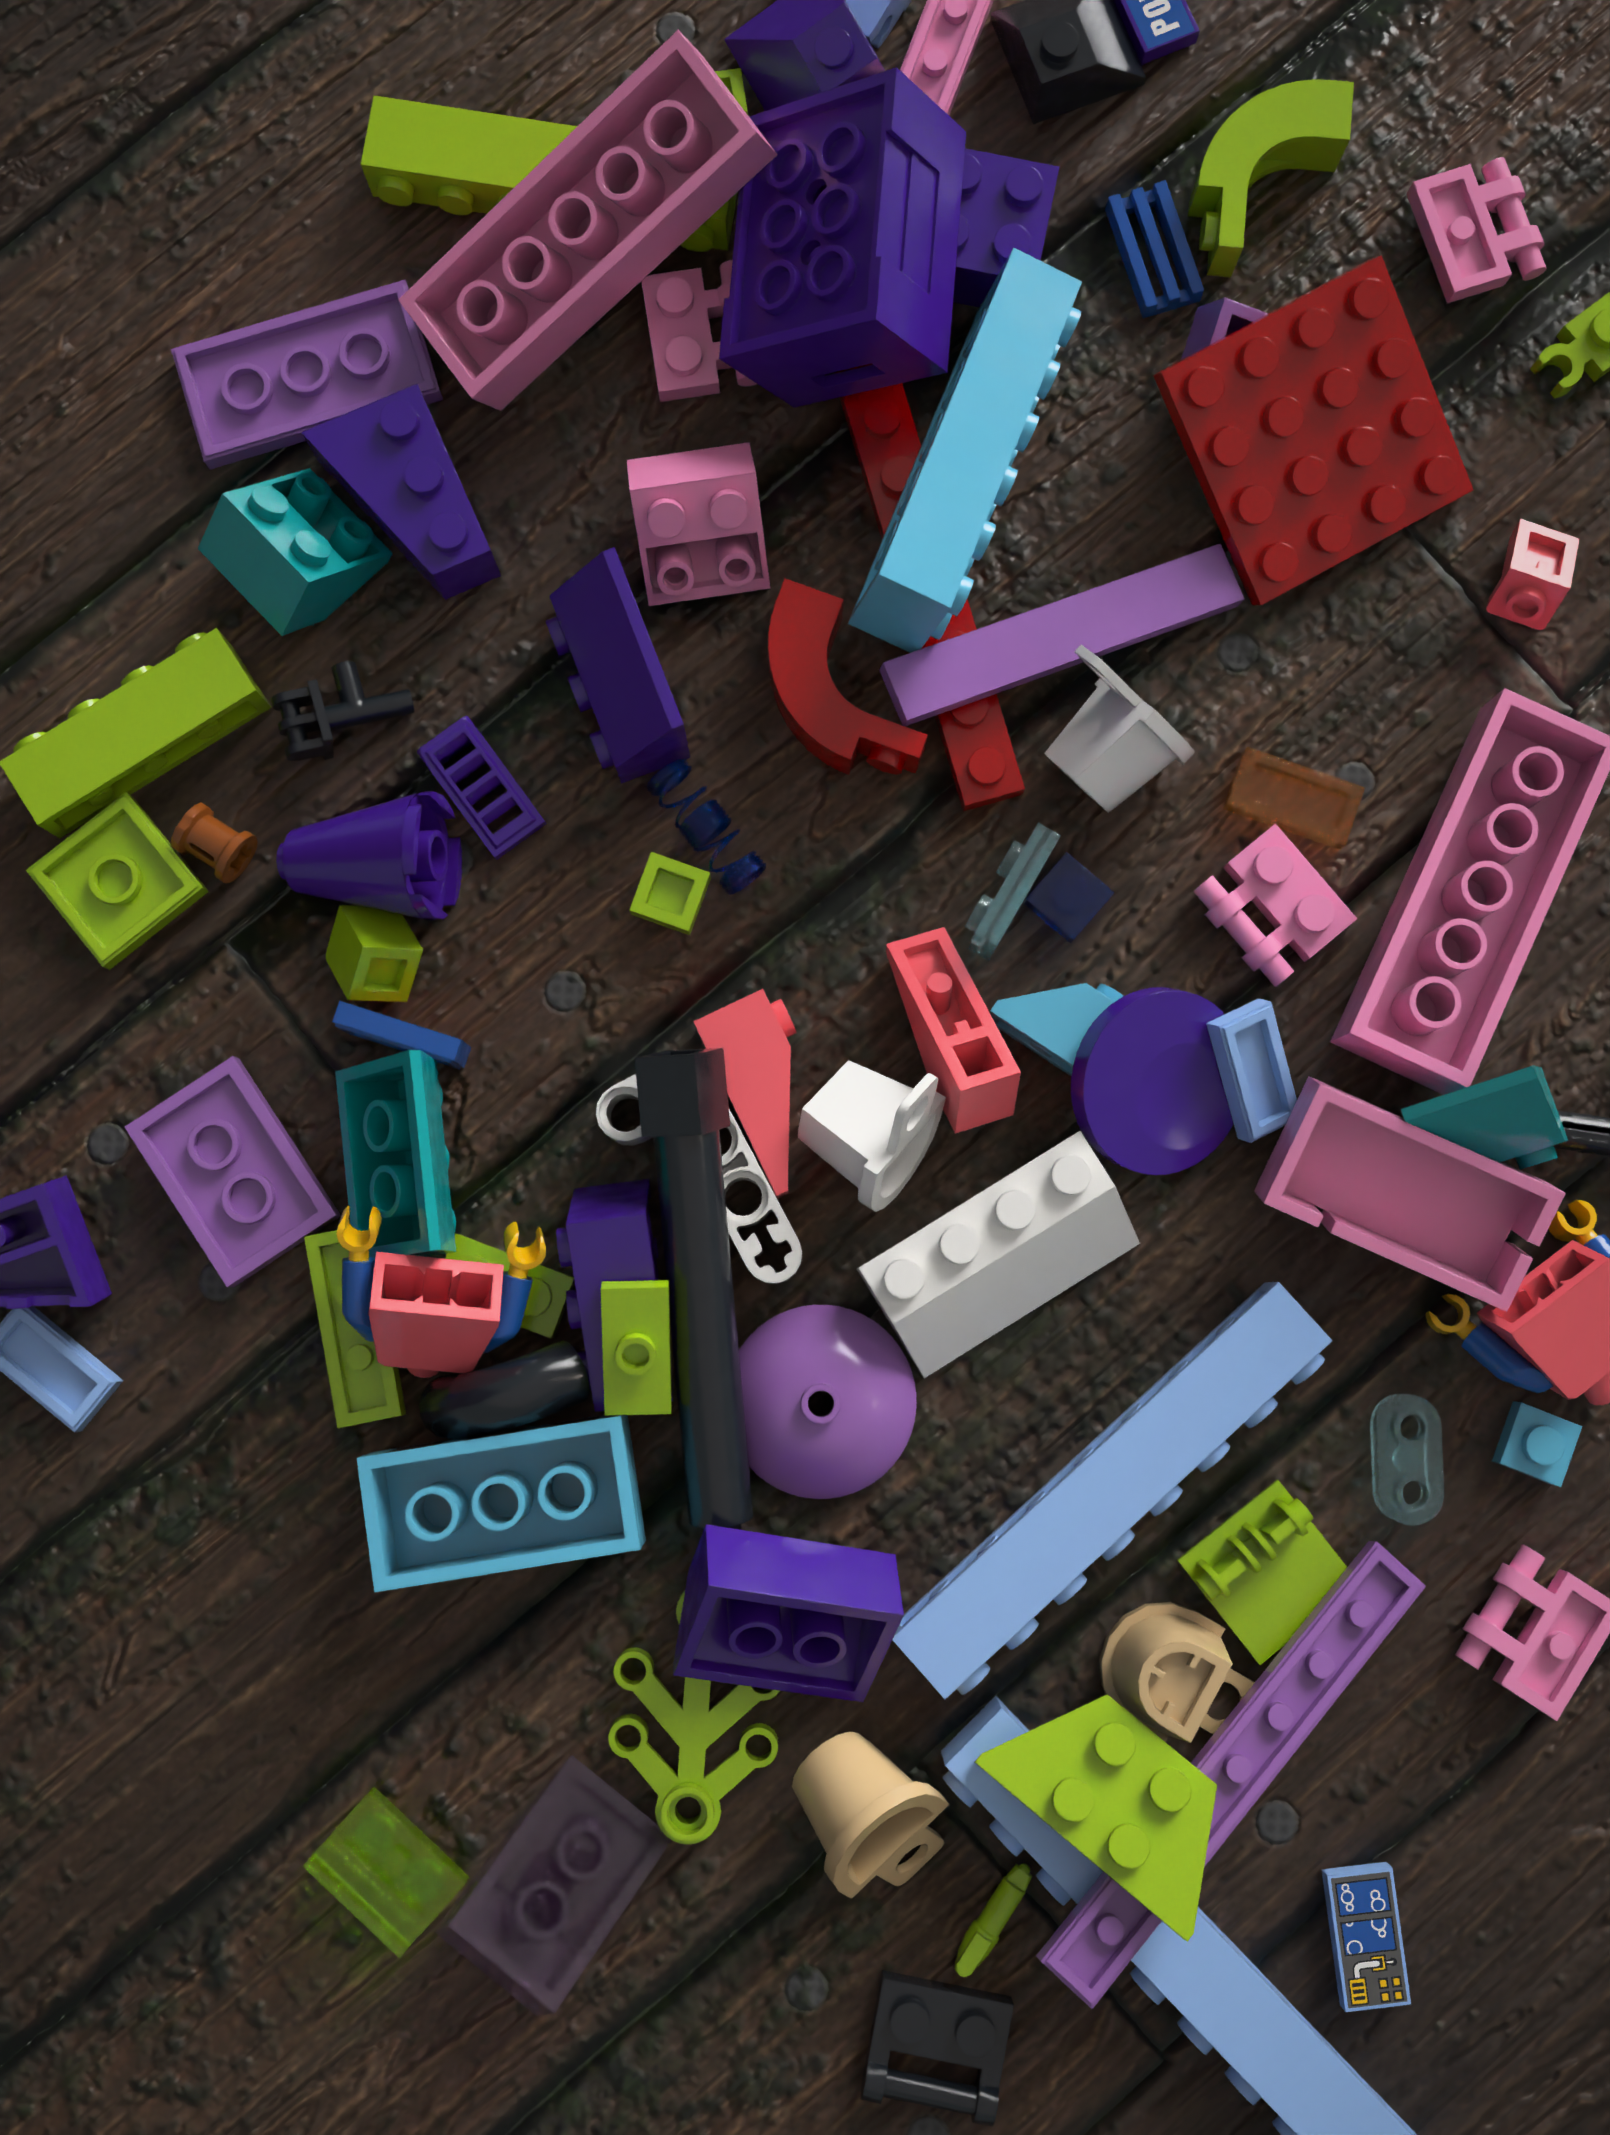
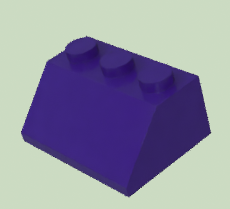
M613 547L602 551L549 595L556 617L545 621L558 655L561 656L571 652L578 673L567 678L580 712L593 709L600 730L589 735L601 767L604 770L615 766L622 784L691 757L684 723L616 549Z
M706 1524L688 1570L673 1662V1675L864 1702L904 1616L896 1555Z

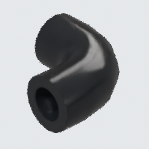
M562 1340L537 1351L468 1373L448 1374L437 1377L422 1392L419 1404L420 1416L426 1428L438 1437L466 1439L485 1436L537 1421L586 1401L589 1395V1381L579 1354L569 1342Z

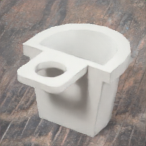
M1080 645L1074 652L1099 677V680L1095 683L1097 688L1044 754L1099 806L1109 813L1174 760L1184 765L1193 756L1195 751L1154 708L1144 702L1105 662L1083 645Z
M848 1060L802 1108L798 1138L858 1188V1200L863 1205L877 1212L884 1209L897 1197L924 1158L937 1130L946 1097L936 1092L938 1078L931 1073L926 1074L914 1088H911Z

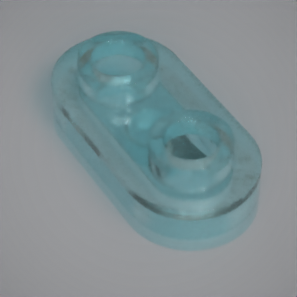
M1405 1393L1392 1394L1377 1404L1370 1420L1373 1497L1379 1510L1389 1519L1404 1525H1421L1430 1521L1438 1514L1444 1501L1441 1420L1435 1407L1426 1399ZM1408 1415L1414 1416L1418 1422V1432L1410 1439L1404 1438L1400 1431V1424ZM1416 1481L1421 1488V1496L1417 1502L1408 1505L1403 1498V1489L1407 1483Z

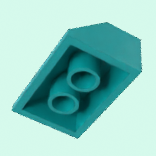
M407 1050L335 1071L348 1205L350 1206V1224L357 1230H368L369 1216L373 1206L377 1207L382 1217L377 1240L372 1248L369 1249V1257L375 1258L376 1252L425 1257L456 1252V1217L451 1205L448 1176L450 1159L444 1138L441 1109L443 1092L438 1080L437 1061L421 1050Z

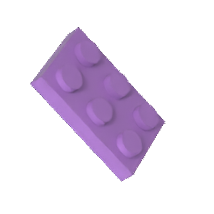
M230 1057L125 1126L128 1134L226 1287L237 1286L305 1241V1236L314 1235L341 1217L239 1058Z

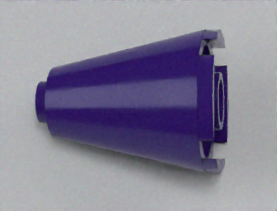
M429 791L419 792L296 828L287 834L285 841L278 847L276 856L278 872L282 879L287 880L290 888L298 893L425 920L445 919L448 914L442 911L444 906L456 904L462 879V847L460 837L449 838L444 820L456 818L452 807L444 795Z

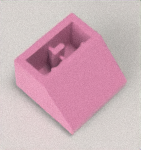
M749 442L627 460L630 496L649 606L770 589L757 477Z

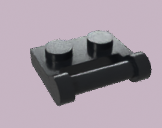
M882 1970L863 2071L860 2099L881 2104L883 2097L964 2113L971 2115L972 2123L993 2127L997 2114L999 2085L1014 2007L1012 1997ZM890 2050L978 2068L975 2086L887 2068Z

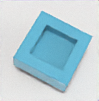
M1513 1401L1492 1462L1550 1485L1561 1487L1582 1426L1525 1403Z

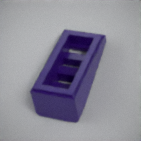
M468 716L460 718L417 750V754L496 860L546 825L540 813ZM470 745H473L475 748L473 751L445 770L443 768L445 763ZM486 763L491 771L461 792L456 784ZM502 784L507 792L477 813L472 805ZM517 804L522 814L492 834L487 825Z

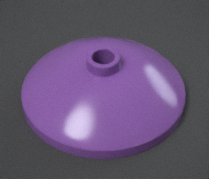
M801 1306L782 1312L767 1320L747 1338L739 1349L749 1467L770 1485L786 1493L804 1498L829 1499L842 1497L873 1484L901 1456L909 1441L915 1422V1382L910 1365L900 1346L884 1328L872 1319L854 1310L840 1306ZM816 1391H826L834 1400L832 1410L826 1415H815L808 1407L809 1397Z

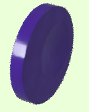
M1152 987L1121 997L1108 1006L1094 1020L1083 1037L1076 1053L1071 1076V1099L1073 1111L1082 1134L1088 1143L1104 1158L1134 1172L1147 1175H1167L1188 1169L1199 1163L1224 1140L1234 1123L1206 1023L1224 1015V1012L1215 1004L1190 992L1166 987Z

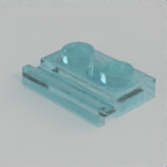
M1038 823L1025 846L1014 840L996 872L1006 879L995 899L985 894L982 895L965 925L966 928L975 932L967 949L988 961L990 960L1061 835Z

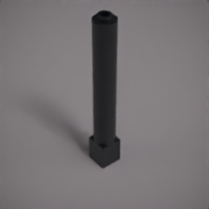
M723 1048L662 1051L636 1057L635 1069L642 1137H654L666 1280H669V1312L688 1521L690 1525L702 1528V1531L706 1524L742 1530L741 1524L753 1518L719 1132V1129L730 1126Z

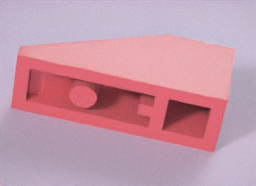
M945 927L886 944V954L926 1073H931L938 1078L936 1092L946 1097L943 1111L954 1133L956 1134L1013 1116L1021 1071Z
M761 989L693 1022L705 1049L723 1048L727 1095L778 1199L788 1194L791 1046L787 1038L797 1032L782 1000L779 999L770 1003L764 989Z

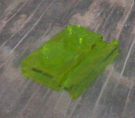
M375 1787L366 1794L303 1865L317 1881L399 1959L469 1879V1876Z

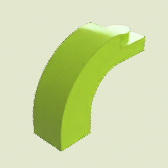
M1312 79L1276 86L1254 96L1241 105L1218 129L1204 156L1193 187L1187 214L1190 217L1203 218L1200 229L1199 250L1209 251L1207 275L1232 276L1244 246L1247 191L1256 181L1270 173L1285 169L1335 172L1350 141L1354 82Z

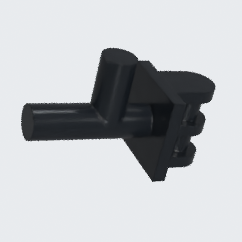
M345 661L331 667L340 699L338 704L324 706L317 679L307 681L308 687L274 695L271 698L272 707L274 710L281 712L283 719L278 723L280 735L287 736L289 746L284 749L287 760L301 761L319 756H324V760L334 758L331 731L415 713L410 690L404 689L365 698L356 663ZM310 706L312 713L301 715L299 708ZM317 731L318 738L308 740L306 733Z

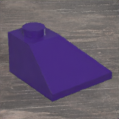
M777 0L724 39L765 111L885 71L846 0Z

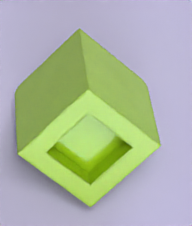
M339 905L326 951V961L347 1000L407 1002L423 948L402 914L364 906Z

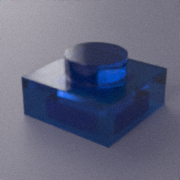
M1066 852L1025 899L1024 904L1068 942L1072 943L1115 892Z

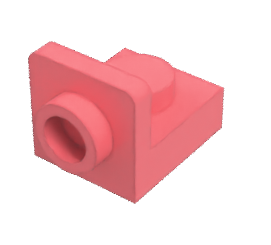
M1520 519L1509 538L1502 577L1488 599L1487 612L1537 630L1545 629L1571 588L1579 539Z

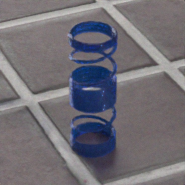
M679 758L674 760L650 779L647 784V790L651 792L652 796L660 795L658 802L660 807L673 808L684 804L676 816L675 826L682 833V836L685 837V840H688V844H691L694 851H705L720 845L712 855L708 869L710 872L716 873L726 871L719 883L728 895L735 894L757 879L766 869V863H763L760 855H756L757 851L753 850L727 866L713 869L712 864L718 854L740 833V829H736L719 841L701 847L727 829L732 819L729 818V814H726L723 807H720L718 800L713 799L698 807L681 825L679 824L684 811L707 789V786L701 787L695 793L678 802L663 804L662 800L666 792L680 784L690 774L692 769L689 766V762H686V759Z

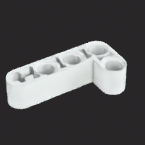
M636 1074L611 1086L602 1094L597 1103L596 1117L599 1127L608 1137L621 1145L633 1146L653 1138L642 1137L641 1124L635 1130L622 1132L616 1130L611 1122V1112L619 1101L627 1098L638 1100ZM729 1109L730 1126L725 1128L731 1133L732 1141L728 1152L722 1156L725 1198L726 1192L732 1184L741 1180H747L755 1183L760 1188L762 1201L755 1212L746 1216L730 1212L726 1205L728 1233L746 1267L754 1277L765 1283L777 1284L784 1282L796 1274L801 1265V1245ZM770 1212H774L779 1221L778 1224L766 1226L773 1241L776 1244H782L787 1241L792 1249L784 1257L787 1268L778 1273L770 1265L761 1268L757 1265L755 1258L763 1253V1248L756 1234L752 1233L746 1241H743L739 1233L740 1228L759 1224Z

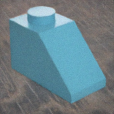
M1083 983L997 1000L990 1010V1014L998 1029L1072 1076L1076 1053L1087 1030L1108 1006L1124 995L1105 984H1099L1095 989L1089 984Z

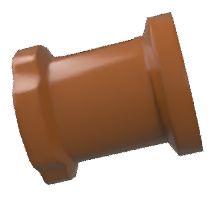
M201 802L191 807L185 813L171 837L172 848L182 855L190 853L215 869L214 874L216 878L227 884L237 879L247 868L258 844L255 835L249 831L239 833L215 818L214 811Z

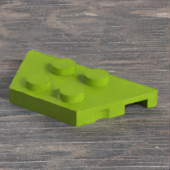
M1108 1694L978 1756L974 1762L1178 1936L1187 1942L1194 1934L1217 1790L1215 1782Z

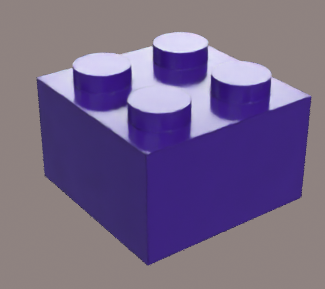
M965 148L954 303L980 307L1013 248L1041 261L1059 166Z

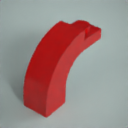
M784 578L771 615L768 632V658L773 695L778 709L791 732L819 760L845 774L850 775L857 753L868 756L866 762L883 772L899 775L904 769L916 774L925 750L928 735L858 709L841 695L832 681L827 661L843 620L844 599Z

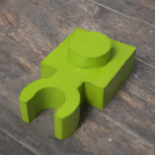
M1610 292L1565 324L1556 335L1561 343L1545 348L1532 364L1530 370L1534 374L1540 372L1548 365L1557 366L1562 370L1564 378L1550 392L1554 398L1566 395L1580 380L1583 371L1588 374L1593 382L1610 371Z

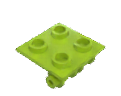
M1278 1479L1177 1559L1259 1665L1285 1646L1347 1568L1311 1522L1314 1518L1310 1511L1298 1498L1293 1499Z

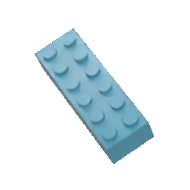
M1016 248L1012 249L974 317L848 624L911 653L920 650L930 636L940 640L952 615L958 616L974 582L967 575L974 559L980 561L995 531L996 525L989 522L996 505L1001 507L1006 500L1017 476L1018 470L1011 466L1017 452L1023 453L1037 426L1039 416L1033 414L1039 398L1044 400L1059 371L1060 363L1054 361L1059 347L1067 345L1081 316V311L1072 306L1082 281Z

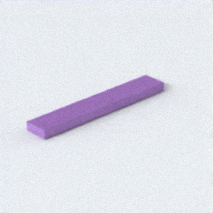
M1220 543L883 662L879 671L902 726H908L1083 663L1074 652L1080 645H1083L1100 657L1236 608L1243 602L1244 596Z

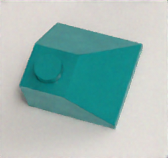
M1534 1065L1401 1109L1405 1122L1498 1162L1515 1158L1519 1170L1558 1158L1554 1145L1568 1141L1542 1067Z

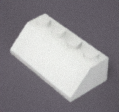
M1081 1131L860 1266L857 1268V1271L923 1378H926L1139 1245L1140 1242L1116 1186Z

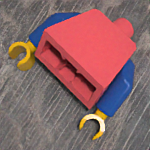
M1574 1200L1568 1204V1208L1576 1216L1578 1228L1571 1227L1566 1222L1564 1216L1559 1211L1556 1212L1548 1229L1555 1238L1569 1243L1524 1277L1507 1312L1488 1304L1477 1312L1478 1317L1483 1323L1476 1326L1469 1320L1470 1310L1465 1300L1457 1295L1447 1294L1442 1297L1457 1309L1458 1320L1453 1326H1447L1441 1323L1438 1317L1430 1311L1426 1312V1319L1430 1327L1436 1332L1442 1334L1455 1332L1464 1340L1461 1347L1499 1380L1537 1394L1551 1389L1567 1400L1576 1399L1584 1394L1590 1404L1596 1406L1610 1403V1240L1605 1234L1598 1236L1593 1230L1597 1222V1214L1594 1207L1586 1201Z
M350 1206L345 1208L336 1233L338 1242L349 1251V1257L342 1259V1312L346 1321L366 1341L374 1342L378 1363L388 1367L407 1368L411 1374L420 1378H430L437 1375L439 1371L468 1373L474 1370L483 1353L494 1350L517 1335L521 1328L533 1279L527 1276L528 1271L540 1265L546 1257V1245L539 1226L536 1230V1239L527 1247L516 1246L519 1235L517 1222H512L507 1226L504 1231L503 1240L510 1266L508 1271H503L504 1265L386 1252H376L375 1258L369 1257V1249L375 1244L381 1227V1213L377 1207L373 1206L369 1216V1229L361 1231L353 1228L349 1222Z

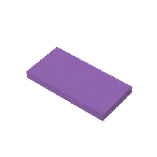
M406 280L171 349L202 457L208 468L211 470L304 442L306 440L301 432L415 384H418L427 405L443 400L424 335L398 301L409 290Z

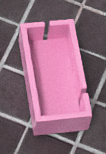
M1310 1076L1306 1080L1254 1190L1264 1204L1316 1227H1319L1320 1223H1322L1331 1234L1506 1312L1533 1261L1531 1256L1516 1245L1506 1241L1510 1231L1512 1230L1527 1242L1540 1246L1566 1194L1538 1177L1504 1162L1495 1161L1405 1122L1404 1118ZM1315 1206L1322 1208V1213Z

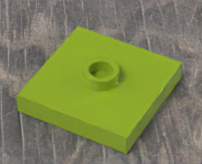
M127 792L118 797L26 870L101 966L108 970L112 969L209 892L179 853L171 847V843L138 802Z

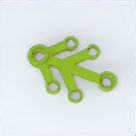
M685 1590L681 1594L676 1608L679 1625ZM637 1647L626 1649L615 1662L614 1678L621 1688L634 1692L680 1747L678 1774L647 1742L649 1738L648 1726L644 1719L636 1714H624L614 1721L608 1735L609 1746L617 1756L627 1758L657 1793L658 1800L655 1807V1815L661 1831L669 1839L680 1844L699 1843L707 1839L719 1823L721 1816L720 1799L755 1768L766 1767L775 1760L778 1753V1737L775 1731L766 1724L755 1723L748 1726L741 1734L739 1749L704 1776L706 1749L757 1703L774 1698L780 1691L772 1689L760 1690L756 1687L737 1685L709 1709L711 1681L685 1677L682 1707L653 1673L654 1662L650 1654L644 1649ZM630 1658L639 1659L646 1667V1675L640 1680L628 1679L622 1671L624 1661ZM624 1725L634 1726L640 1733L641 1741L635 1746L626 1747L619 1742L617 1730ZM759 1734L767 1737L771 1743V1749L767 1754L754 1756L748 1751L746 1743L750 1737ZM685 1797L696 1799L701 1806V1812L694 1818L682 1817L676 1808L679 1800Z

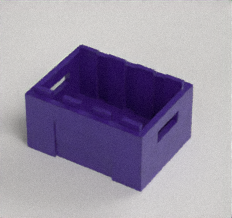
M897 67L749 116L778 155L739 190L730 295L728 298H724L719 359L794 408L948 373L966 131ZM871 363L873 364V365H870V366H865V367H861V368H857V369H853V370H848V371H844V372H840V373H836V374H831V375L824 376L825 374H829V373H833V372H837V371H841V370H846V369H850V368H854V367H858V366H863V365H867V364H871Z

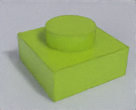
M651 852L629 911L631 915L690 935L710 883L711 873Z

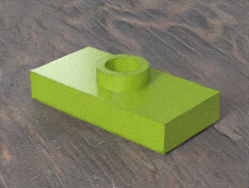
M669 1280L602 1281L601 1318L605 1416L671 1414Z

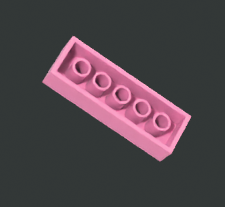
M678 29L405 292L398 301L469 396L476 401L501 411L778 154L706 59Z
M1506 688L1501 690L1479 710L1330 1041L1331 1043L1443 1095L1471 1086L1609 774V735Z

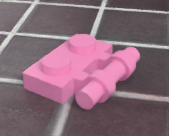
M1504 157L1491 160L1482 167L1481 171L1486 184L1478 185L1471 164L1414 181L1406 194L1447 304L1504 286L1512 275L1507 260L1509 262H1516L1524 281L1540 276L1547 269L1540 252L1544 246L1543 238L1538 226L1530 225L1521 202L1526 195L1518 176H1511ZM1489 211L1491 213H1498L1505 232L1504 234L1497 235Z
M733 260L726 261L720 265L722 285L718 289L704 290L701 268L647 275L641 281L660 402L720 393L717 370L732 367L719 359L720 341H712L709 319L723 317L724 298H728L730 295ZM735 370L738 385L747 387L757 384Z
M1276 823L1223 867L1237 883L1238 887L1228 894L1212 875L1193 891L1209 909L1205 916L1216 928L1222 925L1245 951L1246 954L1241 958L1253 972L1259 968L1274 987L1294 972L1293 968L1279 953L1282 948L1289 944L1305 962L1357 920V917ZM1250 901L1255 904L1275 928L1267 937L1263 935L1242 910Z
M1521 1544L1509 1565L1502 1563L1493 1577V1580L1498 1584L1480 1614L1477 1615L1472 1612L1462 1628L1468 1634L1455 1653V1656L1479 1670L1491 1648L1503 1655L1505 1659L1492 1680L1545 1715L1558 1721L1610 1634V1599L1562 1569L1557 1571L1548 1588H1544L1533 1579L1545 1561V1557ZM1524 1599L1536 1608L1518 1638L1515 1639L1504 1632L1503 1628L1520 1600Z

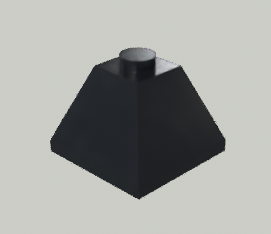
M1025 0L991 12L990 20L1033 124L1145 84L1146 76L1114 0Z

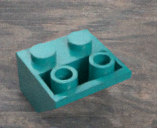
M310 468L222 493L198 546V550L281 636L324 621L387 564L393 554L374 535L372 529L339 499L327 482L318 477Z

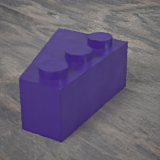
M418 384L301 432L318 462L330 475H333L354 498L358 506L390 537L394 545L445 600L501 576L491 549Z
M67 1175L0 1199V1307H6V1309L53 1305L87 1307L98 1303L112 1294Z
M649 1179L575 1188L566 1227L557 1228L556 1231L560 1265L562 1268L571 1266L573 1268L576 1289L566 1291L568 1319L571 1330L582 1328L585 1351L577 1353L587 1372L589 1390L592 1391L595 1412L604 1411L601 1318L602 1281L659 1280L656 1259L659 1258L657 1238H653L649 1212V1199L652 1198ZM671 1358V1393L673 1402L674 1374Z

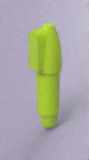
M1016 1864L1003 1877L977 1920H974L966 1931L959 1947L954 1967L960 1976L967 1977L971 1975L999 1941V1934L1024 1897L1031 1881V1870L1027 1864Z

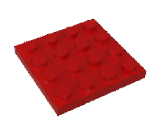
M1382 255L1358 265L1153 375L1252 605H1263L1474 490Z

